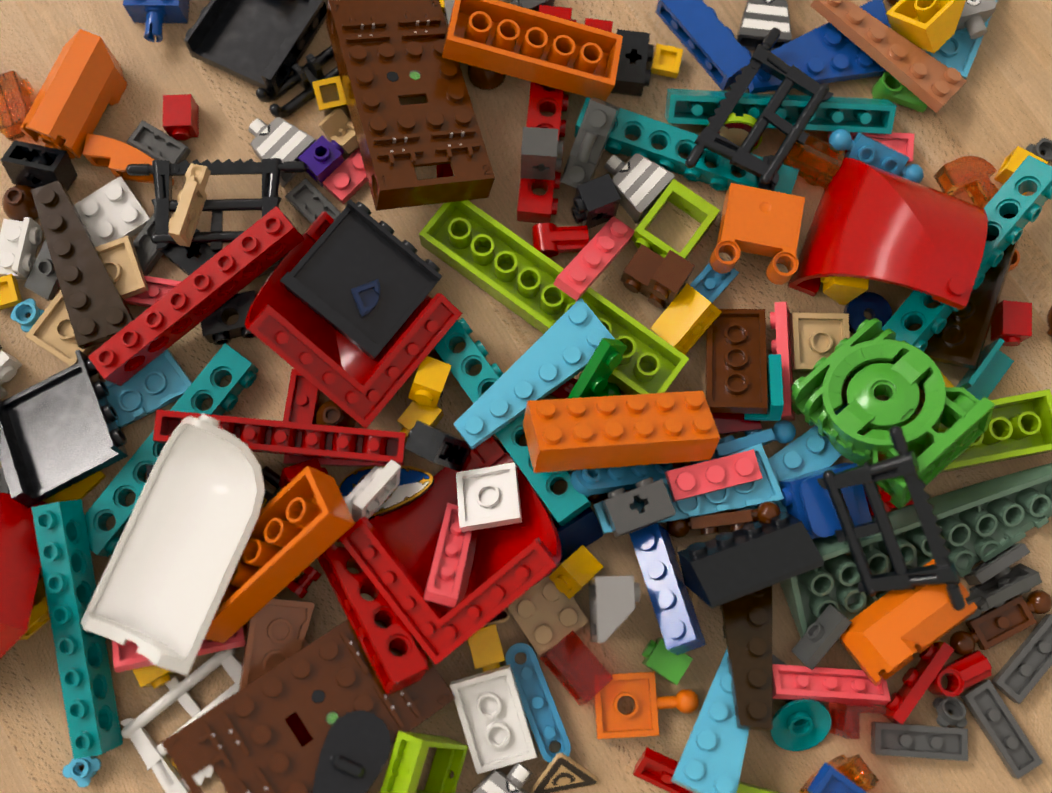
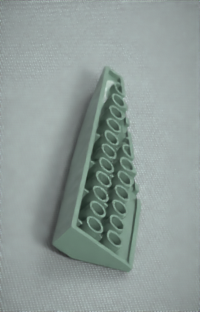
M1052 463L990 479L928 499V502L935 507L932 513L939 518L936 524L943 529L940 535L947 540L944 546L951 551L948 555L949 562L953 561L960 577L972 571L971 568L981 560L987 562L1025 538V532L1033 527L1040 528L1049 522L1048 518L1052 516ZM914 504L887 513L907 568L922 567L931 561L933 555ZM881 533L859 538L873 575L894 572ZM836 535L813 539L824 560V566L780 582L800 638L804 636L808 627L818 619L829 604L851 620L889 592L878 591L875 596H869L865 591L859 593L858 584L861 577L859 576L847 541L838 542Z

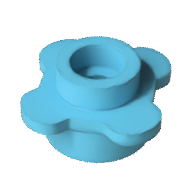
M28 298L24 302L18 303L10 316L13 321L21 325L22 331L29 332L44 310L36 306L35 300ZM28 313L31 314L29 318L26 317Z
M95 756L72 759L69 765L63 767L62 772L65 778L71 777L77 781L79 787H87L91 783V778L101 768V761ZM80 765L84 766L83 771L79 769Z

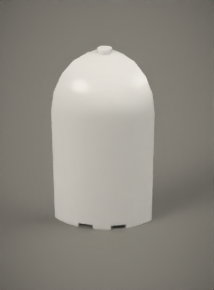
M201 414L199 419L192 416L183 419L169 437L151 470L81 620L84 630L109 638L122 645H125L127 640H130L139 646L136 652L148 658L154 665L186 676L191 669L257 522L265 493L261 466L248 445L228 431L219 428V420L205 414Z

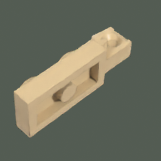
M191 163L185 173L186 182L183 190L178 194V205L174 216L170 218L168 224V233L178 245L186 247L191 245L207 198L205 188L211 173L207 166Z

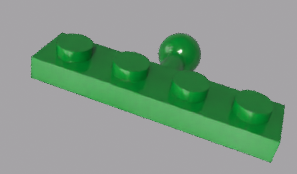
M602 338L568 398L621 395L618 385L608 382V379L614 369L621 363L622 355L628 346L620 340Z

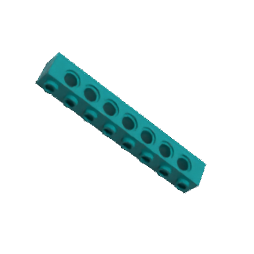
M586 97L577 120L574 138L577 136L591 99L589 97ZM620 108L605 147L607 152L612 154L620 153L631 158L636 153L640 154L670 172L683 175L685 179L692 182L700 181L709 184L711 188L718 191H727L731 183L758 188L759 177L729 164L730 160L707 149H704L705 152L696 166L688 168L685 165L686 159L681 158L678 153L689 155L696 145L694 143L699 136L698 134ZM626 135H634L637 137V140H629L626 138ZM652 144H660L664 149H655ZM752 154V155H754L755 157L759 158L760 160L763 159V157H761V156ZM705 162L714 163L716 168L707 167ZM782 164L778 170L779 180L774 191L791 194L799 169ZM731 171H738L743 177H735Z
M1028 155L983 208L988 219L987 236H996L997 238L992 241H986L981 264L972 289L975 290L981 285L988 269L999 264L1004 256L1005 249L1010 244L1014 245L1020 239L1023 228L1029 221L1034 222L1042 211V206L1048 199L1052 200V166ZM1025 192H1034V194L1030 196L1022 195ZM1006 214L1016 215L1013 218L1009 219L1003 218V216ZM914 290L882 327V330L892 329L896 333L895 340L906 341L924 352L928 345L927 341L934 333H940L945 327L949 315L953 311L957 312L959 309L944 303L933 309L927 308L929 303L939 301L932 299L930 295ZM913 324L922 325L916 331L907 330Z
M461 318L453 324L434 349L445 363L452 365L450 368L451 373L474 404L504 373L496 362L492 365L489 364L485 358L489 354L480 340L475 343L469 336L473 331L464 318ZM458 343H466L462 352L454 353V347ZM474 365H482V370L478 375L470 376V370ZM524 412L495 434L557 522L563 526L591 506L587 499L590 495L581 494L572 486L569 473L574 470L534 473L528 445H519V438L525 434L523 428ZM557 481H567L568 488L565 493L561 495L553 493V486Z
M224 343L170 411L223 415L226 411L229 412L238 402V395L244 388L247 389L254 383L257 378L256 373L259 370L253 363ZM231 375V383L226 387H220L221 379ZM212 398V406L208 410L202 411L203 401ZM154 430L84 515L90 550L98 556L109 557V555L113 554L146 483V465L156 463L165 444L153 441ZM134 491L135 501L130 506H127L125 502L126 496ZM114 515L116 519L115 526L108 531L106 522L109 517Z
M82 499L31 507L73 759L102 755L122 745L123 740L105 637L84 630L81 625V620L97 588Z

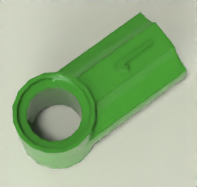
M887 71L884 72L872 88L874 99H888L891 102L921 113L927 109V105Z

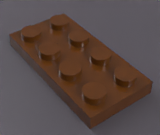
M719 309L722 312L706 330V400L711 413L767 414L765 309Z

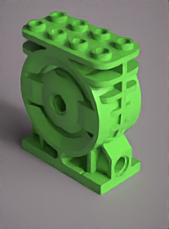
M878 318L866 319L858 326L853 336L849 339L844 338L838 343L835 351L828 358H821L815 364L810 374L806 377L802 376L794 382L791 387L793 391L791 395L792 410L797 415H805V422L808 425H816L818 433L822 437L827 435L830 443L841 455L858 465H862L868 460L873 464L899 455L893 446L889 429L892 426L901 427L909 447L908 452L913 450L916 455L919 479L928 485L987 431L995 404L986 397L978 400L963 387H945V382L939 368L927 354L906 341L895 340L896 333L892 329L883 331L882 322ZM849 376L851 380L847 388L848 406L836 415L835 411L843 406L841 392L844 382ZM920 387L925 393L924 406L919 415L913 421L905 425L913 418L917 411L920 398ZM886 395L890 399L881 401L876 396ZM940 423L948 428L945 433H938ZM869 428L872 429L870 432H868V433L865 434L864 436L862 435V434H864ZM904 476L876 481V484L891 496L890 502L899 510L912 499Z

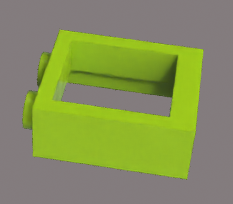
M673 179L635 229L632 241L635 242L634 244L638 249L642 244L663 258L671 250L687 259L715 222L720 210ZM668 201L701 223L680 253L647 231V228Z
M398 731L380 793H455L468 745L445 736ZM429 747L437 748L425 790H416ZM452 771L454 772L453 778L450 776Z

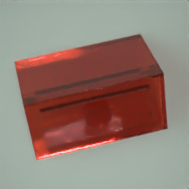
M573 630L540 657L579 706L590 701L613 679Z
M829 702V713L832 720L829 733L847 739H860V713L885 714V707L871 704Z

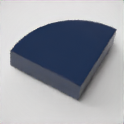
M379 279L350 290L361 318L368 315L378 303L380 297Z

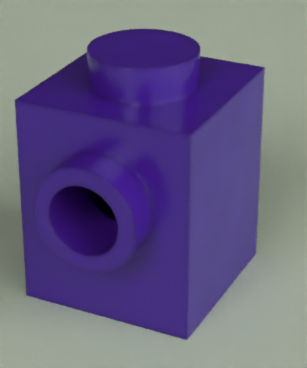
M322 135L298 159L307 164L305 172L323 187L322 182L344 162V151L334 140L329 142Z

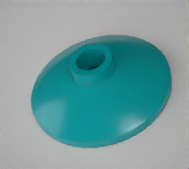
M795 700L784 705L775 713L772 718V730H770L774 742L785 750H807L819 744L827 736L832 723L831 715L828 709L816 700Z

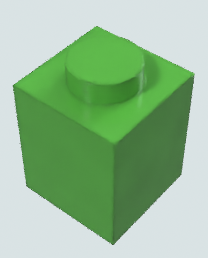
M660 637L656 641L651 639L642 652V655L645 657L642 664L674 685L679 683L693 660L686 653L676 655L668 651L663 638Z

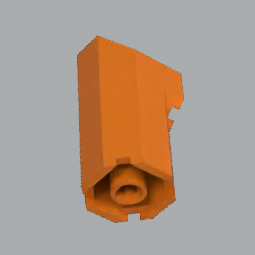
M79 29L63 46L20 127V130L29 139L36 143L40 139L45 143V147L67 151L70 159L81 157L87 133L93 134L107 105L113 106L118 104L128 85L120 64L100 36Z
M934 558L924 566L934 565ZM961 582L958 585L965 601V608L960 611L952 607L946 591V584L915 586V590H890L851 619L852 623L838 641L872 683L877 686L881 683L882 678L886 681L913 661L912 655L918 651L921 654L925 649L974 614L977 606L974 602L968 605L965 599L970 594Z

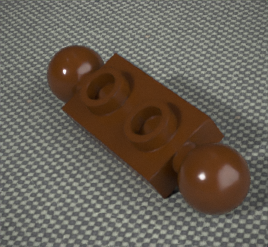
M766 501L761 503L757 509L691 517L667 522L666 526L669 534L676 538L684 537L690 530L700 529L701 535L719 533L718 527L730 525L731 531L743 528L749 522L759 521L768 524L771 523L770 518L778 516L781 511L776 503Z
M1042 590L1031 592L1026 602L1022 595H1017L1005 601L1002 606L992 608L982 613L980 617L965 622L970 632L957 631L952 634L950 646L956 654L962 656L972 653L976 643L980 650H987L1036 624L1037 621L1032 613H1048L1052 609V598L1047 592Z

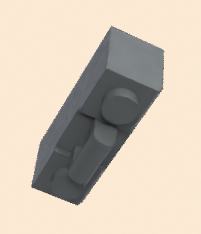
M595 97L590 99L560 182L577 188L578 185L593 180L620 107Z

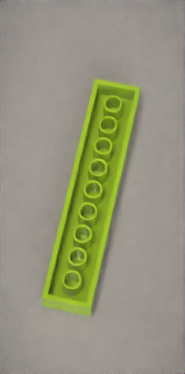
M469 200L443 203L419 233L421 246L543 334L577 302L553 285L556 277L564 268ZM589 287L580 298L584 300L611 335L628 346L622 355L621 363L614 369L608 381L618 385L620 390L627 395L665 393L690 358Z

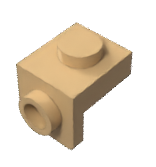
M337 107L319 123V127L330 142L332 140L337 142L347 154L359 148L353 123L341 108Z

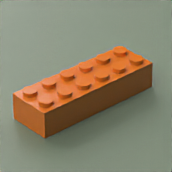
M454 0L442 58L581 96L595 97L606 101L615 86L623 36L499 0Z
M703 390L527 401L523 419V428L534 473L711 460L720 440V435Z
M307 466L260 510L257 522L204 639L225 643L355 524L334 477Z

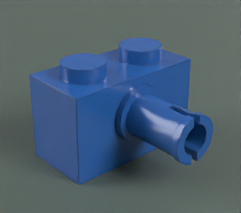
M123 0V6L134 23H145L144 38L150 42H155V36L157 42L162 41L163 23H188L190 0Z

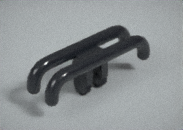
M332 45L316 57L311 53L306 56L307 63L301 67L297 63L292 66L293 74L288 77L277 95L266 91L264 88L256 90L257 98L262 102L269 103L280 98L297 84H300L304 89L302 93L282 107L272 104L269 110L275 118L287 117L315 97L313 81L340 76L338 67H335L326 75L323 74L321 68L335 57Z

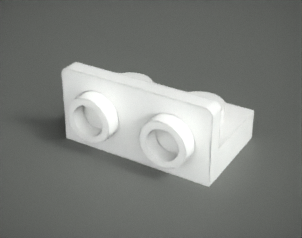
M24 217L23 221L3 219L0 231V277L12 274L16 279L27 280L36 260L37 246L42 241V227L32 218Z
M390 460L384 468L374 466L344 499L354 522L362 517L369 519L400 484L401 466Z

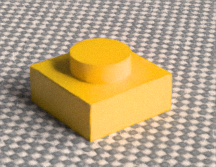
M657 43L651 73L677 79L683 49Z
M12 274L0 277V310L16 306L22 302L16 277Z

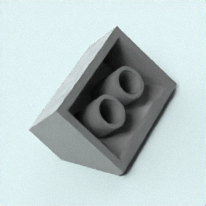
M597 576L588 581L591 642L604 643L634 611L635 603L640 602V584L634 583V576Z

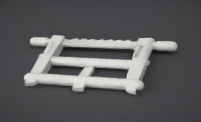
M235 648L215 652V655L181 682L176 676L173 677L171 681L165 684L170 690L167 694L163 695L135 719L128 718L120 722L124 726L121 730L122 737L131 739L145 762L147 771L150 768L152 769L165 793H189L190 789L167 759L166 755L168 753L162 743L157 746L144 727L174 702L178 701L192 718L174 732L176 733L238 692L242 663L234 655ZM222 665L235 684L204 709H201L188 691ZM210 764L195 774L193 778L198 785L202 786L204 778H211L214 769Z

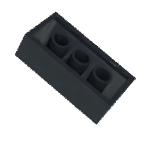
M781 512L778 516L770 518L771 523L750 522L739 530L720 533L714 539L690 544L687 549L678 552L685 585L711 608L824 566V560L802 521L787 512Z

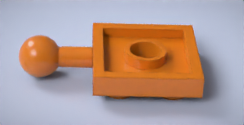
M654 671L593 675L597 739L660 736L658 709L677 708L683 714H691L699 706V697L691 689H682L676 696L657 697ZM623 696H630L634 701V708L628 714L620 713L617 708V702Z

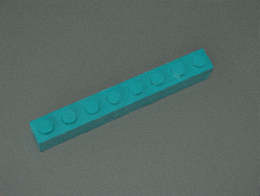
M667 88L665 118L668 123L709 125L708 118L715 115L713 110L720 107L719 101L726 98L724 94L728 91ZM744 92L731 113H736V116L743 117V114H748L758 120L774 94H750ZM788 94L776 114L794 125L811 97L808 95ZM831 97L828 101H822L804 130L835 131L837 129H845L848 132L892 134L897 106L888 99ZM769 123L766 128H775V127Z

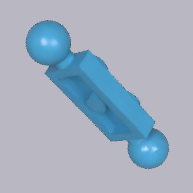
M837 129L829 136V145L834 151L842 152L848 150L844 158L860 160L917 183L923 180L924 172L919 165H906L909 160L907 155L858 132L855 139L852 140L851 134L847 130Z
M781 420L775 423L773 428L763 431L762 429L744 432L745 436L734 439L733 435L721 438L711 460L725 457L760 443L762 446L768 445L773 441L784 444L789 443L796 435L795 426L787 420ZM692 461L690 463L693 465L705 461Z

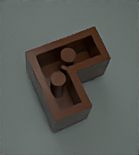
M641 244L623 271L621 281L624 282V286L631 292H640L648 297V301L655 307H664L666 309L685 286L695 265L671 250L663 258Z

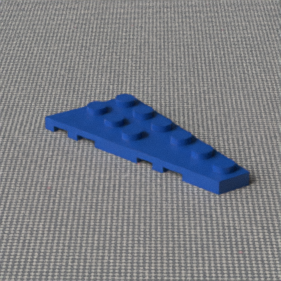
M872 0L860 6L867 13L891 28L886 16L883 0ZM830 22L770 51L789 66L794 64L795 67L819 84L882 76L886 71ZM760 68L748 88L750 94L775 91L782 81Z

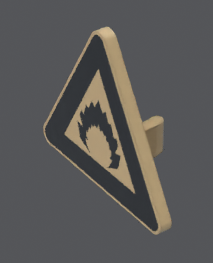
M558 753L530 791L531 793L566 791L596 785L598 778L565 754Z

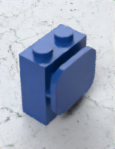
M841 463L779 481L780 490L784 497L781 503L786 507L787 513L802 521L811 539L836 535L835 530L842 529L828 490L822 488L817 479L823 478V473L826 470H832L834 473L856 467L857 463ZM863 485L841 488L854 526L871 522L872 518Z

